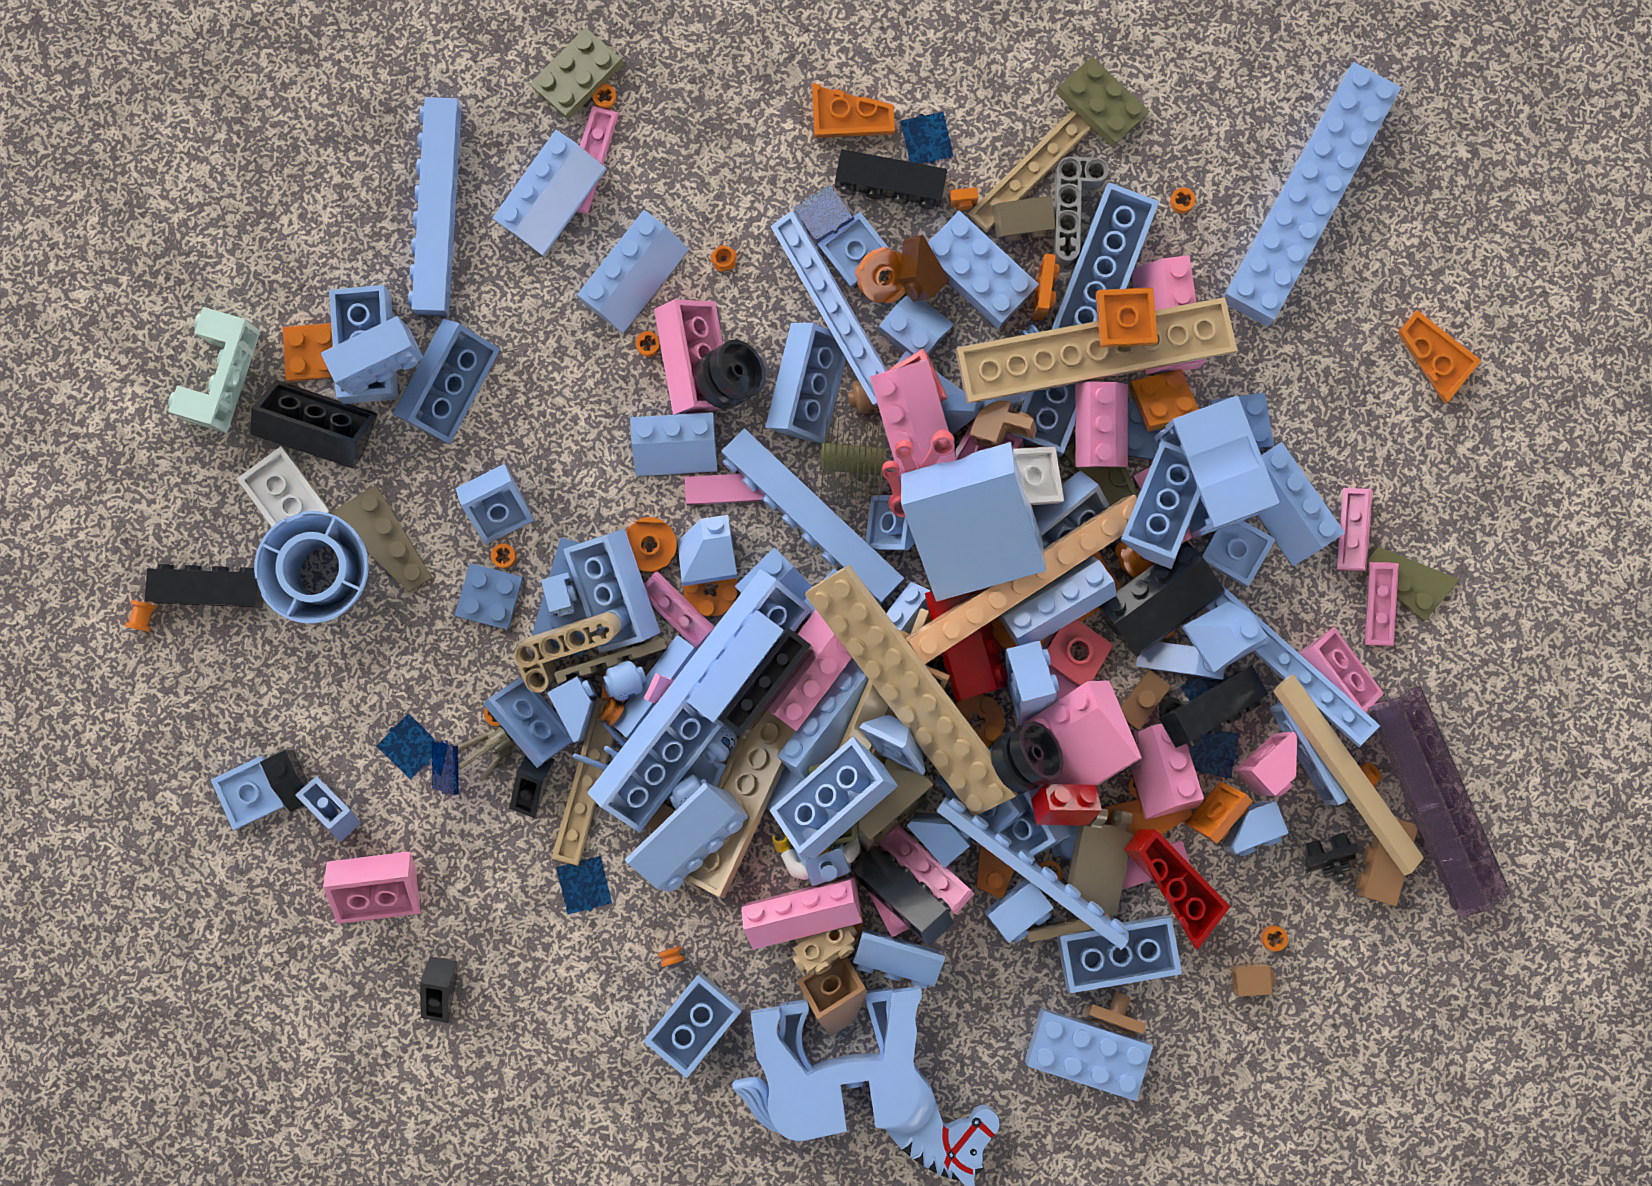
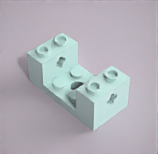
M203 307L201 314H198L195 319L194 333L211 345L224 348L220 350L217 357L218 368L216 374L209 381V395L177 386L175 392H172L169 397L168 412L186 422L227 433L261 331L246 319Z

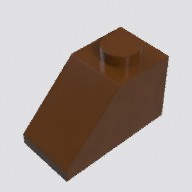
M923 235L906 238L903 241L900 281L905 288L906 294L913 302L932 298L950 281Z

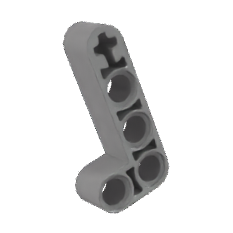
M1066 157L1060 161L1056 169L1054 184V219L1056 229H1053V255H1056L1055 262L1060 266L1067 267L1072 265L1079 255L1082 189H1096L1104 184L1109 173V167L1106 161L1101 158ZM1066 168L1071 169L1075 176L1066 177L1063 175L1062 170ZM1089 170H1098L1101 177L1093 178L1090 176ZM1070 195L1074 202L1072 204L1064 203L1061 196ZM1062 221H1069L1074 229L1064 230L1060 223ZM1065 240H1069L1068 252H1070V256H1065V252L1062 251Z

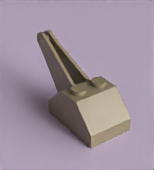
M887 759L884 767L898 787L858 821L857 838L867 851L876 846L930 798L933 783L924 774L920 775Z

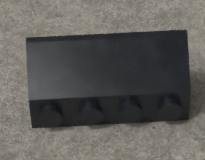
M275 380L251 408L250 434L353 469L364 454L378 414Z
M1186 540L1180 546L1172 569L1155 563L1116 592L1117 596L1100 605L1099 609L1106 624L1129 650L1138 657L1224 594L1225 589L1205 559Z

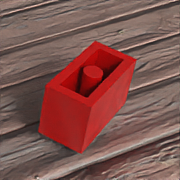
M1044 784L1031 798L1036 825H1088L1102 811L1096 785Z

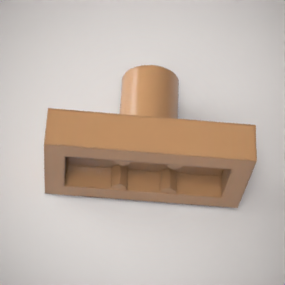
M1151 670L1145 673L1121 705V710L1127 723L1136 730L1141 728L1171 688V685Z
M1114 992L1109 1010L1092 1004L1087 1007L1084 1019L1136 1038L1143 1035L1146 1026L1144 1022L1125 1016L1130 997L1118 992Z

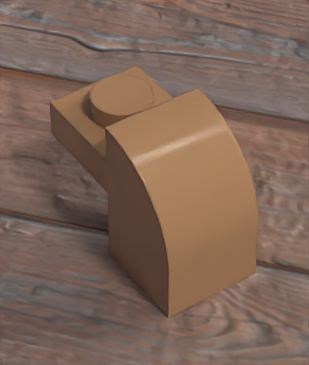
M996 401L988 404L978 413L970 436L975 445L992 448L1003 444L1007 432L1034 439L1037 427L1030 415L1024 412H1016L1014 414L1015 411L1011 401Z

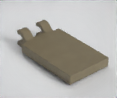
M1102 809L1088 825H1078L1067 884L1074 886L1081 893L1080 897L1088 903L1093 901L1104 910L1103 914L1117 916L1129 856L1123 849L1133 836V833L1126 831L1132 822V813L1114 809L1112 823L1107 825L1104 823L1107 820L1108 810Z

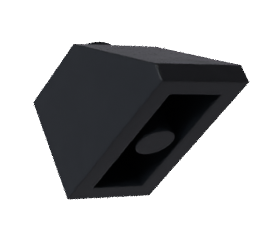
M284 750L260 761L271 788L286 808L292 812L305 806L296 797V794L308 784V781L294 750Z
M525 756L516 773L509 809L533 818L536 817L552 775L555 759L551 758L537 768Z
M429 957L420 981L421 1018L449 1022L457 980V961Z

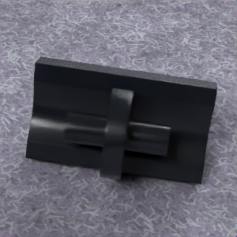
M1345 833L1330 837L1329 841L1333 850L1324 852L1320 840L1307 843L1305 846L1307 857L1305 867L1307 873L1323 869L1322 875L1324 878L1333 875L1336 882L1344 881L1343 872L1351 870V865L1347 861L1356 859V853H1359L1357 844L1351 845Z

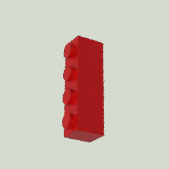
M1139 829L1123 850L1157 884L1193 947L1199 949L1231 906L1156 829Z

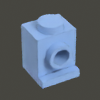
M568 572L541 580L549 612L552 614L557 613L558 617L575 613L573 601H577V596L573 584L568 585L569 581H573L572 575Z

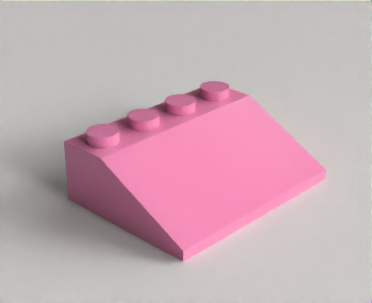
M1087 681L1025 722L1036 721L1043 724L1052 732L1061 748L1064 762L1062 773L1057 779L1047 784L1097 786L1142 759L1110 681Z

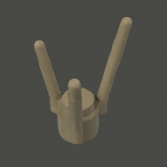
M502 726L497 730L493 727L488 732L445 751L444 754L449 756L486 740V745L458 765L460 769H463L489 750L494 755L499 752L498 756L480 776V781H484L501 760L512 752L509 747L514 742L508 737Z

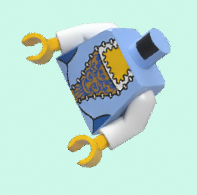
M784 832L785 839L782 841H777L775 836H772L775 850L782 853L781 857L790 875L797 879H807L812 886L832 881L837 877L848 874L851 869V863L860 853L859 840L856 838L854 841L829 846L813 859L799 855L795 848L790 849L791 843Z

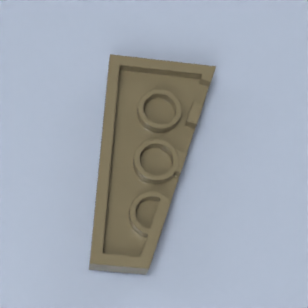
M374 485L329 513L339 517L353 527L362 539L366 551L408 592L413 591L433 578L378 486Z
M658 635L642 641V645L632 647V645L617 648V653L607 656L603 653L591 657L589 662L570 664L563 667L564 670L554 672L556 681L562 685L575 677L586 679L603 673L609 667L625 661L635 662L664 652L668 648L666 640L664 638L659 639Z

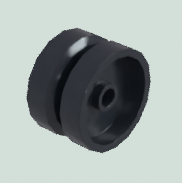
M734 339L726 341L698 360L695 367V380L705 400L714 407L726 410L733 409L743 401L758 394L766 382V370L761 357L753 347L744 341Z
M1027 722L1017 727L1014 731H1009L997 737L992 744L991 757L995 772L1002 783L1012 792L1018 794L1030 792L1040 785L1057 779L1062 773L1064 762L1059 743L1052 732L1039 722Z

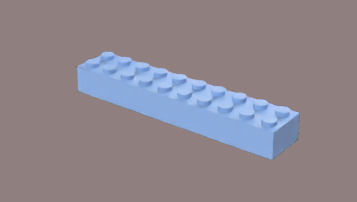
M1355 62L1351 64L1222 298L1225 297L1228 306L1267 327L1275 320L1402 87Z
M1107 183L1051 330L1098 321L1096 292L1098 290L1127 288L1159 201L1115 184ZM1075 384L1026 393L1027 398L1023 401L1019 412H1024L1034 419L1037 431L1034 439L1011 433V435L1022 438L1023 445L1027 447H1055L1057 458L1060 459L1064 454L1076 422Z
M761 569L588 791V795L601 808L639 833L722 727L713 723L686 701L690 697L688 692L697 681L701 683L707 675L705 670L710 662L715 658L718 660L725 652L723 646L732 635L736 637L741 631L742 627L740 624L750 612L754 614L758 610L785 632L788 628L795 632L812 610L778 580Z

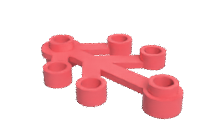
M939 430L932 436V448L918 469L934 465L940 456H947L953 452L955 447L954 437L950 432ZM907 440L897 442L895 453L901 459L905 472L917 470L912 457L913 447L911 442ZM906 448L908 451L902 452L900 449ZM887 461L883 464L882 475L888 480L893 493L889 498V508L896 516L906 517L901 505V482L898 478L899 465L895 461ZM888 469H894L895 471H894V472H888L887 470H888Z

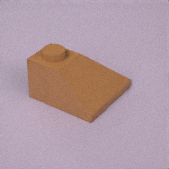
M848 956L843 959L838 957L830 963L831 967L820 975L808 973L797 980L817 1020L830 1037L855 1021L868 992Z

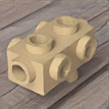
M853 925L798 938L796 940L797 946L793 948L796 955L792 958L801 972L806 969L811 975L815 973L820 975L831 967L830 963L838 957L843 959L855 950L854 946L858 942L854 936L858 932ZM839 931V939L831 940L830 936Z

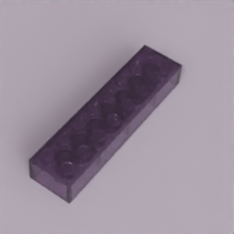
M1421 685L1395 693L1368 707L1370 717L1380 725L1377 731L1381 738V746L1388 754L1392 763L1393 774L1399 779L1404 791V799L1411 807L1415 816L1416 827L1424 837L1427 852L1434 860L1439 880L1444 884L1449 895V903L1456 911L1458 918L1489 911L1507 897L1511 891Z

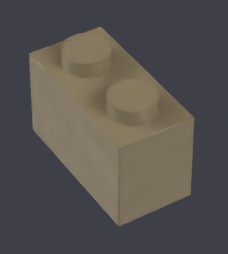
M1052 196L1001 202L992 206L996 238L1005 237L1006 242L1022 240L1021 235L1031 234V238L1048 236L1047 231L1056 229Z

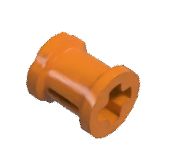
M131 600L133 608L129 622L125 623V627L150 632L149 623L153 610H156L157 605Z

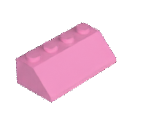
M1190 255L1163 258L1133 269L1131 275L1133 288H1153L1155 310L1197 303ZM1205 359L1145 370L1146 375L1181 369L1182 371L1198 369L1205 363Z
M674 299L655 308L654 313L673 415L719 410L720 408L714 407L705 400L695 380V367L698 360L723 344L716 303L711 301Z
M929 359L870 376L894 461L899 465L900 482L901 474L906 472L901 459L895 453L897 442L901 440L911 442L913 447L912 457L918 469L932 448V436L939 430H947L949 432ZM902 448L900 451L906 452L908 449ZM955 450L947 456H940L936 464L957 461Z
M817 610L813 612L798 632L800 637L812 645L814 651L767 710L796 732L852 658Z
M855 875L747 902L742 906L743 930L752 949L862 923Z

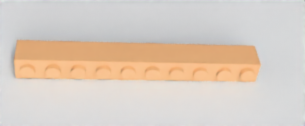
M1134 494L1120 499L1044 548L1045 572L983 588L906 637V641L922 662L926 664L1121 537L1132 514L1137 497Z

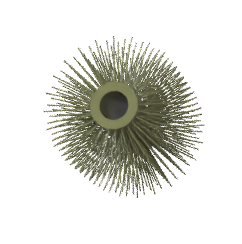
M827 415L825 442L822 443L820 470H822L820 498L822 495L824 471H828L826 499L829 471H834L832 499L835 472H840L839 487L841 472H845V485L847 473H851V482L852 473H857V480L859 473L863 474L862 489L864 474H869L868 488L869 477L874 475L873 497L875 476L880 475L879 503L882 467L886 456V448H884L885 427L882 448L878 447L879 427L877 447H872L873 430L871 447L866 446L867 432L865 446H861V434L859 446L855 445V436L854 445H849V438L848 445L843 444L844 428L842 444H838V419L836 444H833L832 420L831 441L826 443Z

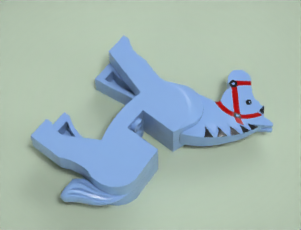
M920 986L894 990L891 987L867 990L865 1000L880 1049L879 1053L845 1055L828 1059L812 1065L802 1041V1029L809 1011L807 999L780 1003V1006L751 1011L756 1057L764 1070L768 1086L759 1077L735 1079L732 1083V1088L745 1101L754 1117L763 1126L794 1141H806L847 1132L841 1085L846 1084L847 1088H857L863 1086L864 1081H869L876 1128L886 1129L895 1143L908 1156L932 1172L949 1179L960 1180L965 1186H975L974 1177L984 1169L982 1165L983 1150L998 1132L999 1118L990 1106L980 1105L974 1108L968 1119L959 1118L950 1123L942 1121L932 1088L913 1062L917 1036L915 1017L918 1004L922 999ZM780 1019V1032L778 1033L777 1024Z

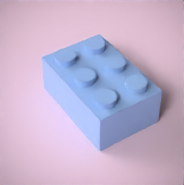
M398 316L321 352L334 382L348 394L361 393L368 388L369 384L377 380L378 382L386 381L393 376V372L402 368L403 370L410 369L418 364V360L424 358L410 328Z
M1040 641L1006 650L1005 668L1008 673V690L1019 726L1058 700V681L1055 675H1050L1049 665H1051L1049 652L1047 649L1042 650Z
M699 972L643 1042L684 1077L688 1078L741 1013L743 1007L702 972Z

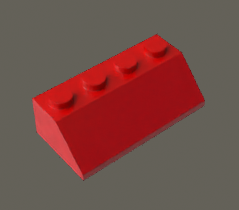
M979 590L940 601L935 600L933 591L926 592L925 597L932 621ZM992 621L942 653L948 675H950L949 679L956 701L1008 686V673L1002 665L999 656L1000 646L992 632Z

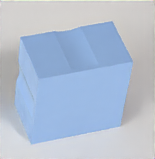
M1238 395L1172 419L1164 430L1154 436L1158 448L1161 440L1181 447L1201 494L1189 524L1193 539L1252 518L1280 503Z
M1011 442L972 453L957 461L937 463L901 474V505L936 601L1046 571L1042 537L1031 504L1024 494L1022 476Z

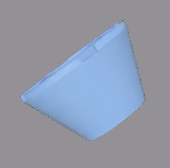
M304 511L276 523L263 537L258 547L254 564L255 579H257L265 602L279 615L292 621L308 624L332 620L349 610L363 592L369 570L365 545L355 529L339 517L321 511ZM321 547H332L339 561L337 578L324 592L310 595L305 590L301 581L302 564L306 557L314 550Z

